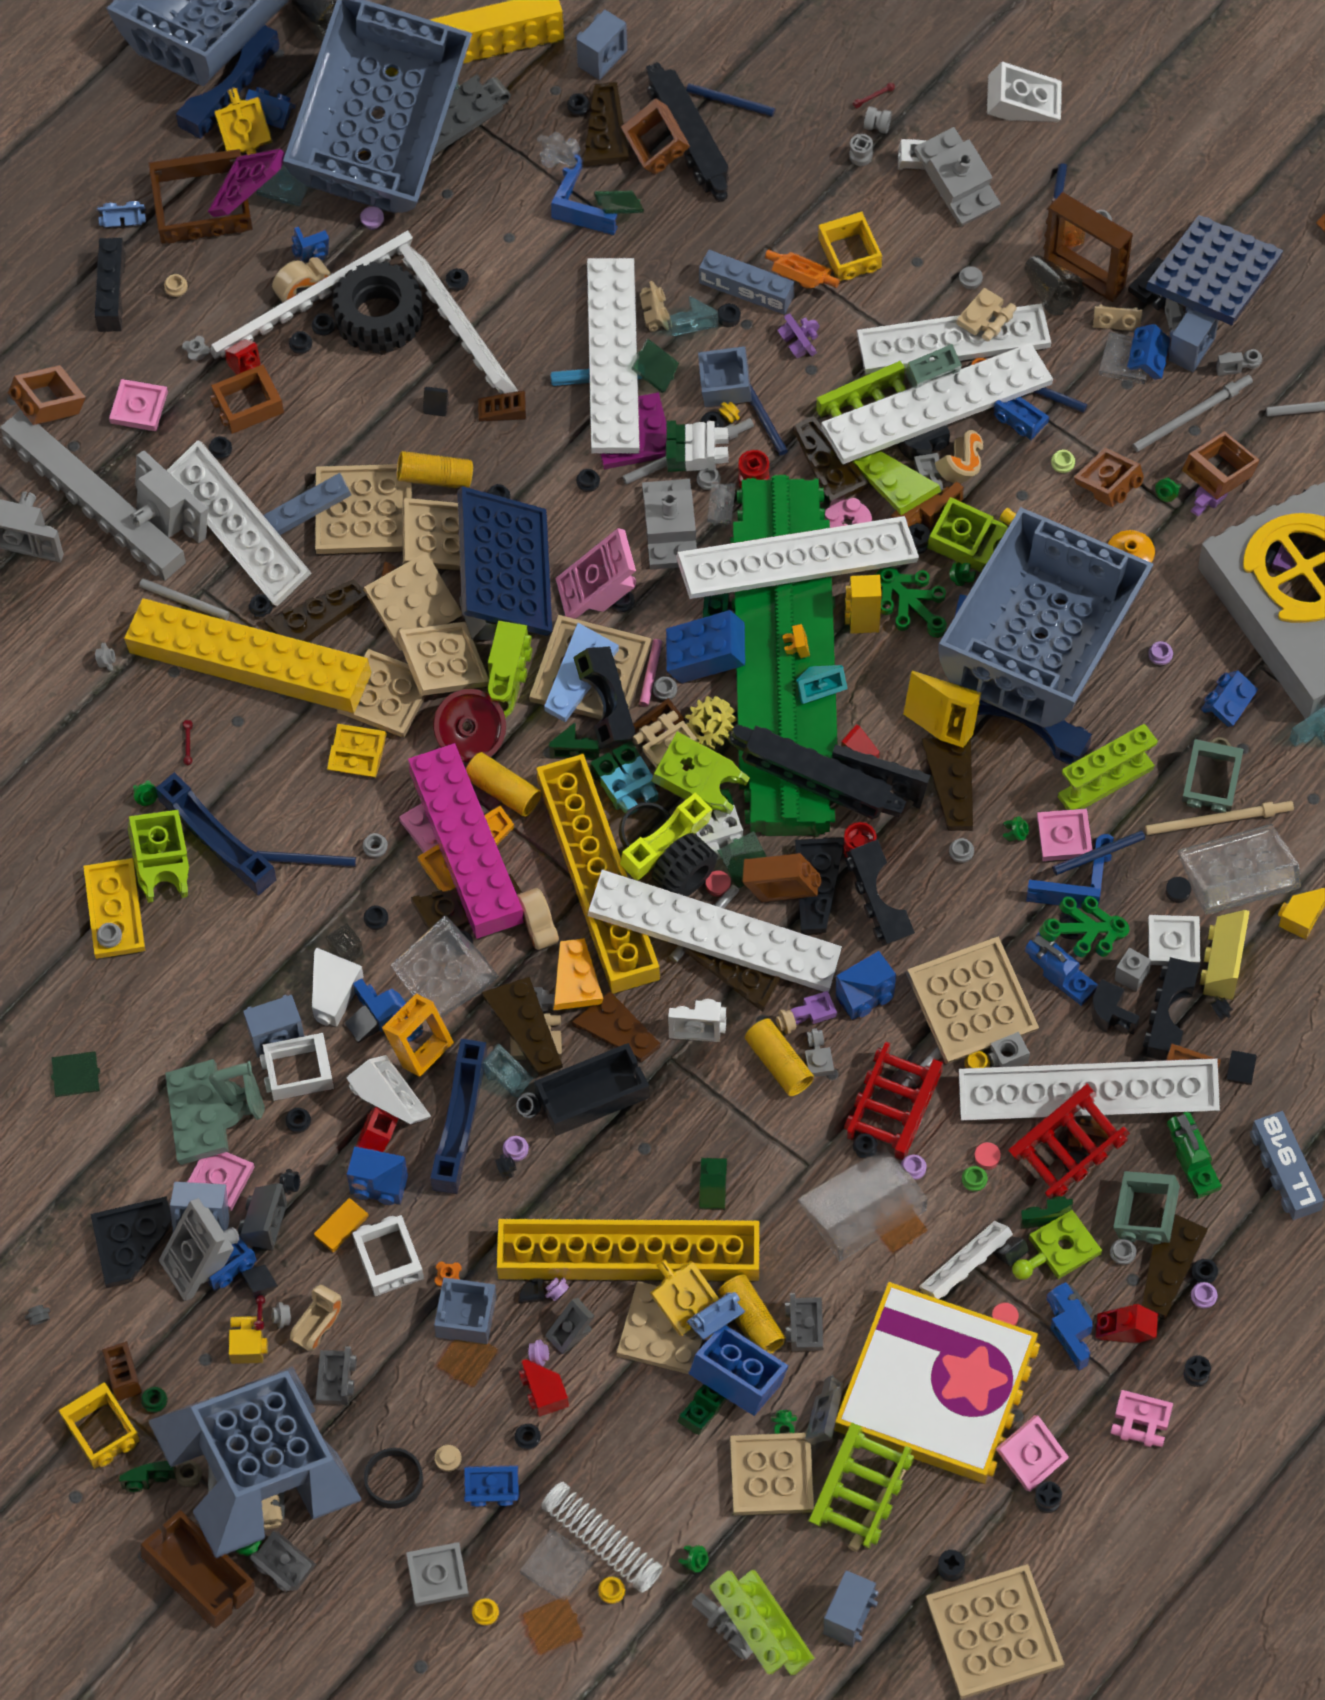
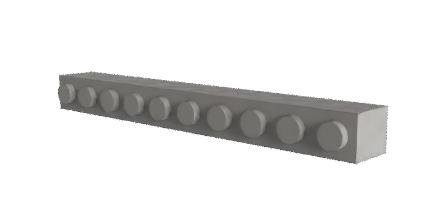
M22 410L0 426L3 435L1 439L8 448L11 449L13 447L24 462L27 463L29 461L40 476L43 477L45 475L56 490L59 491L61 489L73 505L78 504L89 519L94 518L105 533L110 532L121 547L124 548L126 546L132 556L138 562L143 561L154 576L159 575L165 581L186 563L183 550L149 520L140 527H136V523L133 524L130 519V514L137 510L39 424L33 425Z

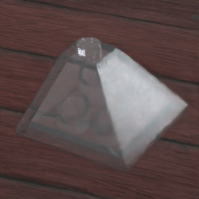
M446 916L391 964L411 995L418 994L433 1001L441 1018L479 995L499 977L486 958Z

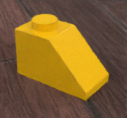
M1325 888L1294 895L1288 904L1284 902L1278 913V916L1281 917L1279 927L1306 940L1325 907Z

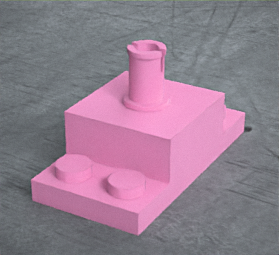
M617 528L555 578L566 617L576 619L588 609L604 612L635 588L636 579L631 575L636 572L625 530Z

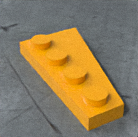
M501 806L484 815L495 843L498 845L514 829V823ZM438 844L418 856V862L439 890L444 892L455 889Z

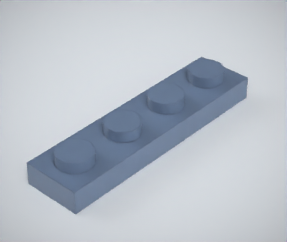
M338 473L263 516L281 535L352 496L343 476L341 473Z

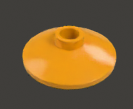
M1121 531L1115 534L1108 542L1113 547L1151 563L1153 562L1155 556L1153 542L1148 536L1139 531ZM1128 546H1133L1135 548L1129 549Z

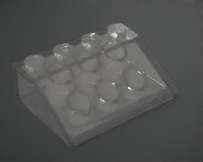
M1272 824L1178 850V855L1196 899L1206 915L1301 888L1299 863Z
M884 1148L874 1156L866 1158L799 1197L798 1202L840 1262L927 1211L928 1198L914 1178Z

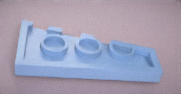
M577 623L545 703V711L566 722L592 687L590 684L579 679L573 657L586 648L610 646L614 657L619 651V645Z

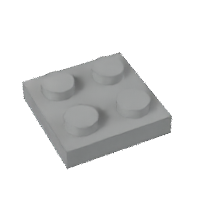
M459 1542L406 1552L416 1607L469 1596Z

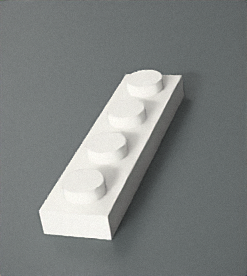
M996 1221L992 1222L919 1286L923 1294L937 1299L946 1296L954 1285L964 1280L969 1272L977 1265L985 1262L993 1251L1006 1243V1240L1013 1235L1009 1227Z

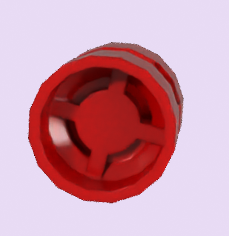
M749 450L741 455L738 462V482L740 487L742 488V480H746V478L769 480V459L765 453L759 450Z
M863 822L853 823L848 826L844 834V858L848 857L846 852L876 840V832L872 826Z

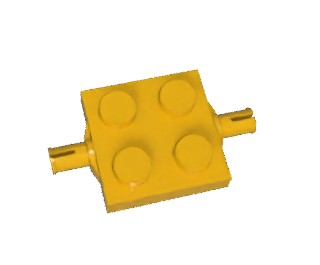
M232 88V90H228L231 104L226 108L215 111L226 150L240 149V152H247V155L256 154L257 148L273 142L260 99L256 97L247 101L240 100L237 88Z
M664 1259L656 1266L662 1272L665 1279L657 1288L650 1292V1295L677 1333L683 1336L692 1329L687 1321L694 1317L695 1314L700 1313L718 1301L719 1298L693 1262L687 1263L680 1270L673 1271L666 1262V1259Z

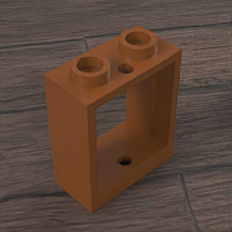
M654 99L621 126L642 166L655 175L663 171L673 160L682 156L684 151L690 147L668 106L657 99ZM664 119L674 140L651 157L641 137Z
M61 365L15 375L8 391L10 397L33 425L78 415L86 398ZM48 386L58 399L41 403L32 390Z
M264 365L211 385L213 395L210 396L212 405L215 409L219 408L221 412L219 414L220 420L224 427H229L232 434L284 413L282 399ZM259 384L267 401L232 414L224 397Z
M1224 431L1191 452L1182 471L1214 498L1219 499L1250 479L1260 460ZM1219 454L1238 471L1227 477L1208 460Z
M801 853L744 859L743 883L761 902L814 897L818 894V887L821 885L820 874Z

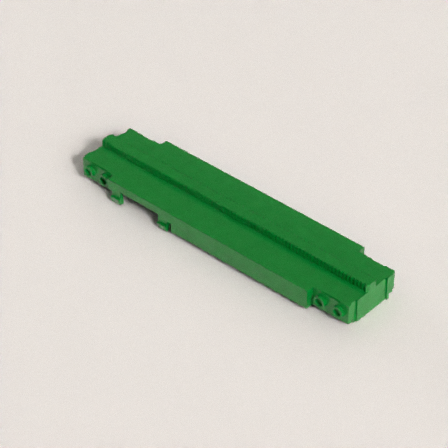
M774 475L771 477V480H756V478L742 480V489L737 490V504H742V510H738V522H733V537H730V544L830 528V520H825L824 508L820 509L819 502H824V488H819V479H789L787 475ZM832 576L736 591L735 598H732V610L745 625V666L736 668L738 725L740 724L754 730L755 725L767 728L776 735L792 739L795 743L806 748H812L828 758L832 757L835 744L838 745L836 693L803 704L800 699L797 679L810 666L835 665L833 627L835 596H832ZM802 624L807 636L809 657L800 658L798 651L791 655L786 654L784 647L791 646L793 642L784 643L782 636L787 633L794 635L792 626ZM738 749L739 769L750 777L746 786L739 784V790H744L745 803L750 802V810H745V825H750V834L761 832L765 836L815 835V837H819V834L830 832V823H835V808H830V800L745 763L742 758L743 751Z

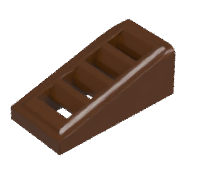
M515 391L479 398V421L526 419L525 391ZM490 405V412L486 413L485 406ZM495 405H499L500 410L495 411ZM504 405H509V408L504 409Z
M667 698L633 725L637 734L640 732V728L645 725L650 726L649 723L658 721L657 718L672 711H675L679 718L673 722L674 725L686 720L672 701ZM662 729L654 735L658 737L659 735L663 734L666 730ZM643 741L641 744L644 746L648 742Z
M127 1341L102 1349L116 1399L121 1401L141 1394L140 1382ZM125 1354L124 1357H121V1358H118V1359H115V1360H112V1361H111V1359H110V1358H113V1357H116V1356ZM128 1364V1365H126V1366H123V1367H120V1368H117V1369H113V1368H116V1367H119V1366ZM130 1374V1375H128V1376H125V1377L116 1379V1378H118V1377H121V1376Z

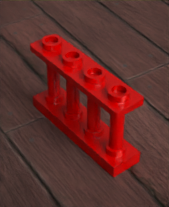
M885 1041L883 1048L878 1047L873 1059V1062H876L873 1071L868 1070L864 1079L866 1088L863 1093H858L854 1103V1107H857L854 1116H848L844 1129L847 1130V1139L853 1140L856 1131L892 1144V1148H895V1158L903 1160L907 1157L943 1071V1062L933 1059L930 1066L922 1067L889 1054L890 1043ZM885 1063L920 1076L921 1080L924 1081L921 1089L916 1088L914 1090L880 1077ZM875 1086L912 1099L911 1102L914 1105L911 1112L908 1110L903 1112L870 1099ZM869 1109L902 1122V1125L905 1126L902 1134L897 1133L894 1135L860 1122L865 1110Z
M1088 1083L1008 1149L1017 1161L1021 1159L1027 1160L1050 1188L1045 1194L1049 1199L1066 1194L1069 1190L1067 1187L1072 1182L1076 1181L1077 1183L1084 1179L1088 1174L1087 1170L1094 1164L1098 1166L1108 1158L1107 1153L1114 1147L1118 1149L1128 1141L1127 1136L1130 1134L1128 1130L1123 1126L1117 1131L1094 1104L1095 1100L1093 1098L1097 1094ZM1081 1108L1082 1110H1087L1110 1137L1099 1147L1093 1143L1074 1120V1114ZM1061 1125L1063 1127L1066 1126L1090 1154L1079 1164L1076 1163L1054 1137V1131ZM1041 1142L1043 1144L1047 1143L1070 1170L1059 1181L1035 1154L1036 1150L1034 1148Z

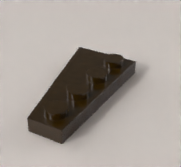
M617 82L594 84L583 167L629 162L626 135L621 128L624 122Z
M814 416L795 424L794 434L815 478L819 479L820 488H824V497L829 507L868 488V480L852 461L845 464L841 463L821 429V424Z
M353 579L327 590L326 594L319 598L311 597L305 600L303 605L294 609L292 607L282 610V614L273 618L270 615L263 618L264 624L275 634L310 642L368 601L369 598L363 587Z
M922 738L921 744L927 757V764L940 800L947 830L973 831L971 738L964 747L939 740L938 738Z
M508 874L516 894L522 893L513 876ZM456 889L444 892L439 890L432 892L431 895L411 897L413 906L434 941L470 924Z
M683 947L684 952L762 1012L781 980L778 976Z
M529 976L481 992L483 999L490 1005L498 1020L505 1026L508 1034L517 1043L538 1076L563 1068Z
M1161 1207L1157 1228H1161L1164 1209ZM1175 1214L1170 1243L1161 1242L1160 1244H1153L1142 1301L1143 1307L1157 1313L1158 1317L1166 1319L1208 1232V1228Z

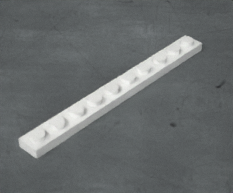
M407 230L213 343L210 353L214 359L220 356L225 358V350L244 339L253 341L254 336L260 333L262 335L267 334L274 328L273 325L278 322L283 324L289 321L297 311L304 312L312 307L314 301L327 299L337 287L340 278H346L345 273L352 269L354 271L356 266L364 264V266L370 265L369 262L376 261L377 264L389 262L391 260L390 257L397 253L402 255L400 249L406 244L410 246L413 237Z

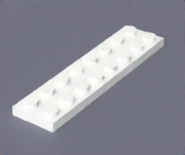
M408 244L400 249L405 256L402 259L410 270L413 269L416 273L414 278L417 282L428 290L426 295L434 304L437 303L439 306L437 310L445 320H449L451 323L449 327L457 337H461L463 340L461 345L464 349L475 357L473 359L475 365L487 374L485 376L487 382L493 388L496 387L500 394L518 391L426 259Z
M1035 304L1017 307L1013 313V318L1008 323H1004L1000 328L1001 332L996 337H992L989 342L982 338L984 331L981 330L975 336L958 326L957 318L960 315L857 330L865 374H871L900 360L906 369L908 362L950 344H953L960 361L1000 355L1029 343L1033 345L1035 350L1051 348V339L1043 305ZM993 316L988 322H994L997 317ZM931 357L929 360H930V362H931V361H934L935 359H934L933 357Z
M197 440L167 470L168 473L208 508L207 525L274 605L278 606L311 574L310 570L201 441Z

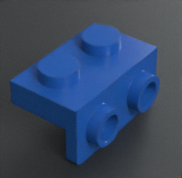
M257 87L256 91L248 89L245 100L258 97L267 124L285 130L291 108L295 109L296 104L290 102L291 98L278 94L277 98L269 96L270 91Z
M299 226L294 228V236L291 237L293 242L291 248L296 258L299 257L302 262L307 263L310 258L323 260L328 255L329 237L326 230L304 238Z
M1155 324L1136 328L1127 367L1130 370L1142 368L1154 380L1162 379L1170 337Z
M1021 397L1005 403L1000 400L995 402L994 415L1000 422L1014 428L1019 435L1025 436L1030 440L1049 422L1048 415Z
M1238 670L1230 673L1226 672L1219 677L1217 687L1205 697V704L1201 708L1204 713L1212 711L1227 727L1234 726L1258 691Z
M240 1237L237 1244H232L234 1250L225 1266L210 1276L209 1281H207L214 1291L219 1287L224 1288L229 1285L236 1275L251 1269L257 1261L254 1251L249 1249Z
M518 1465L464 1467V1502H470L471 1506H485L486 1501H497V1505H513V1501L518 1500Z

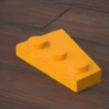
M585 938L560 941L553 1010L602 1004V992Z

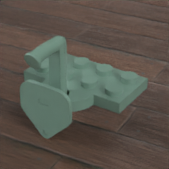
M212 1059L165 1073L176 1157L180 1165L228 1152L226 1129L234 1126L243 1115L253 1114L256 1120L261 1119L265 1106L256 1079L252 1073L250 1061L217 1070V1064ZM243 1075L245 1087L240 1088L229 1079Z

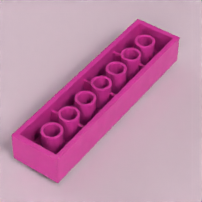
M455 743L408 758L409 773L475 938L477 939L522 924L523 909Z

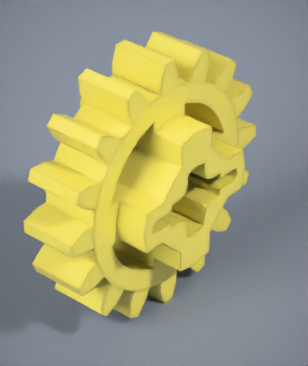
M706 696L704 703L698 700V707H690L693 713L686 715L685 718L689 720V723H686V725L695 735L698 743L715 749L716 743L723 746V739H729L728 733L734 728L731 724L737 721V718L732 715L735 710L730 707L727 701L721 700L718 696H715L713 699ZM716 709L721 710L722 714H719Z

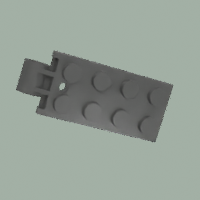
M476 74L454 89L433 155L502 111V105L509 101L511 94L497 77L489 79L482 85L479 82L480 77Z

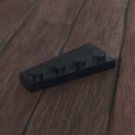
M835 744L831 758L837 759L841 764L850 768L859 769L868 776L882 779L886 784L892 786L891 791L893 794L902 799L905 797L913 801L912 806L918 809L921 808L930 775L917 769L913 770L901 766L896 762H888L876 758L874 755L854 751L849 747Z
M844 837L795 840L796 854L801 853L813 868L819 872L821 877V885L818 887L817 896L799 898L801 934L827 932L843 853Z

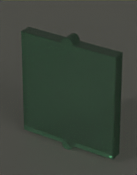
M594 191V196L598 201L597 205L601 206L605 214L644 212V208L640 203L641 200L636 197L633 191Z
M647 339L641 351L637 352V358L631 369L663 394L670 381L674 380L673 375L679 362L650 339Z
M754 831L739 839L734 838L733 842L717 850L738 889L745 886L743 883L744 859L767 857Z
M96 1051L51 1057L53 1069L51 1079L54 1081L55 1097L100 1091L98 1074L101 1071L97 1065Z

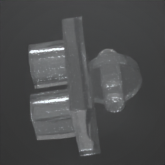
M554 132L549 137L540 135L537 138L538 142L543 145V151L540 153L543 166L551 168L560 162L573 167L577 163L574 156L580 151V147L575 139L570 138L565 142L564 137L557 132Z
M711 483L707 522L721 527H726L727 524L732 523L735 483Z

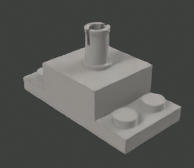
M955 127L915 146V154L960 227L1000 207L1001 203L989 185L993 177L970 139L963 142Z
M142 451L137 454L135 476L137 511L130 514L132 523H136V527H140L149 520L168 538L183 529L188 537H192L197 543L205 540L208 508L148 453Z
M690 479L642 482L650 570L678 568L677 553L697 549Z
M25 491L22 492L19 503L0 499V549L61 563L64 553L58 530L46 526L41 509L33 507L36 496L29 492L28 497H26L27 492Z
M199 1198L189 1202L159 1259V1262L184 1301L192 1299L200 1284L209 1281L210 1276L225 1266L234 1250L232 1244H237V1241H239V1234L233 1227L223 1231L209 1208L204 1207Z

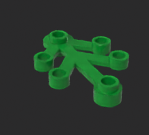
M892 567L881 568L876 575H880L882 588L881 613L883 615H889L893 612L892 590L899 596V611L895 621V626L898 630L905 631L910 627L909 605L928 623L927 632L930 636L939 638L945 634L947 629L946 620L941 616H934L919 600H933L936 603H941L946 598V590L942 586H936L932 590L906 589L902 585L916 584L919 587H925L929 584L930 576L928 572L920 570L916 574H899ZM884 576H891L892 578L886 579ZM925 577L926 580L921 581L918 578ZM935 593H942V596H936ZM889 605L890 608L885 609L882 606ZM904 620L907 623L902 625L899 621ZM934 623H940L941 625H940V626H934L933 624H934Z
M1088 896L1083 900L1081 908L1084 912L1094 915L1101 922H1095L1076 908L1077 904L1073 898L1065 897L1059 904L1060 910L1065 914H1069L1080 923H1060L1056 919H1047L1039 928L1041 937L1049 942L1055 941L1060 934L1086 933L1082 940H1079L1073 947L1075 955L1081 958L1090 952V945L1098 933H1106V936L1095 946V951L1099 956L1106 957L1112 951L1114 941L1125 938L1130 930L1128 923L1122 917L1110 916L1098 907V901L1092 896Z

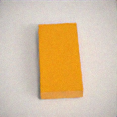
M348 1198L314 1233V1237L334 1253L369 1217L368 1213L352 1199Z

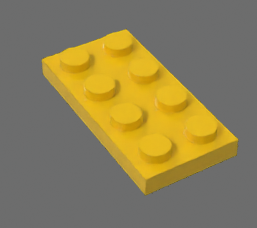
M133 858L83 866L95 958L146 951ZM105 923L116 924L121 929L122 939L114 947H104L97 940V931Z

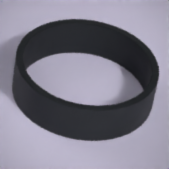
M646 802L633 806L622 817L619 825V838L623 847L626 849L630 846L625 837L624 824L627 816L632 811L639 808H651L661 813L666 821L671 817L670 813L655 803Z
M387 1448L377 1452L370 1458L364 1470L366 1491L375 1503L385 1508L397 1509L409 1505L418 1497L423 1487V1473L418 1459L409 1451L401 1448ZM388 1456L405 1457L412 1461L419 1471V1481L415 1490L409 1496L396 1501L379 1498L371 1491L368 1485V1476L372 1467L379 1460Z

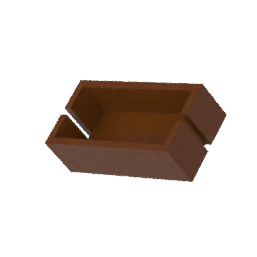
M181 1510L163 1524V1539L165 1540L163 1543L162 1531L160 1529H157L141 1543V1558L214 1629L232 1615L233 1607L237 1610L254 1595L255 1581L227 1554L215 1558L202 1530Z

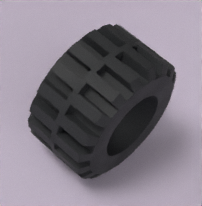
M686 834L673 842L663 852L653 869L652 879L662 889L687 897L695 892L710 876L717 863L718 855L696 834Z

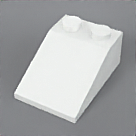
M1001 62L988 75L987 114L1005 120L1059 122L1061 120V81Z
M387 1055L368 1059L346 1077L350 1082L349 1087L355 1095L409 1124L427 1120L431 1117Z

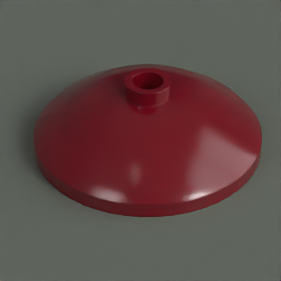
M463 689L450 694L440 703L435 712L433 731L440 748L455 743L462 762L469 763L477 753L483 752L491 757L500 748L506 734V719L499 703L496 700H491L489 694L477 689ZM464 722H467L470 726L468 731H464L462 728Z

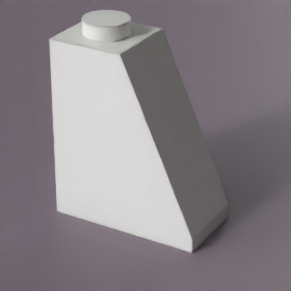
M319 948L315 949L312 1010L314 1018L319 1023L326 1026L329 1024L335 1027L338 1026L355 994L353 983L364 977L362 966Z

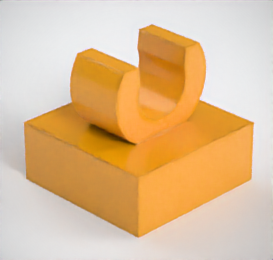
M802 624L792 626L794 635L787 633L782 636L784 643L793 642L791 646L784 647L786 654L791 655L798 651L800 658L809 657L807 636Z

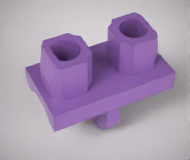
M790 313L784 316L787 322L777 331L785 342L794 336L799 338L788 346L795 357L798 359L806 353H809L811 356L815 355L817 351L807 337L810 336L813 340L818 337L816 333L819 329L818 322L816 320L808 321L807 318H803L800 321L802 324L800 328Z

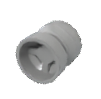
M869 106L865 116L864 129H877L880 133L887 134L892 111H878L875 107Z
M857 134L851 139L850 160L853 164L865 166L871 162L873 156V140L871 137L865 134Z

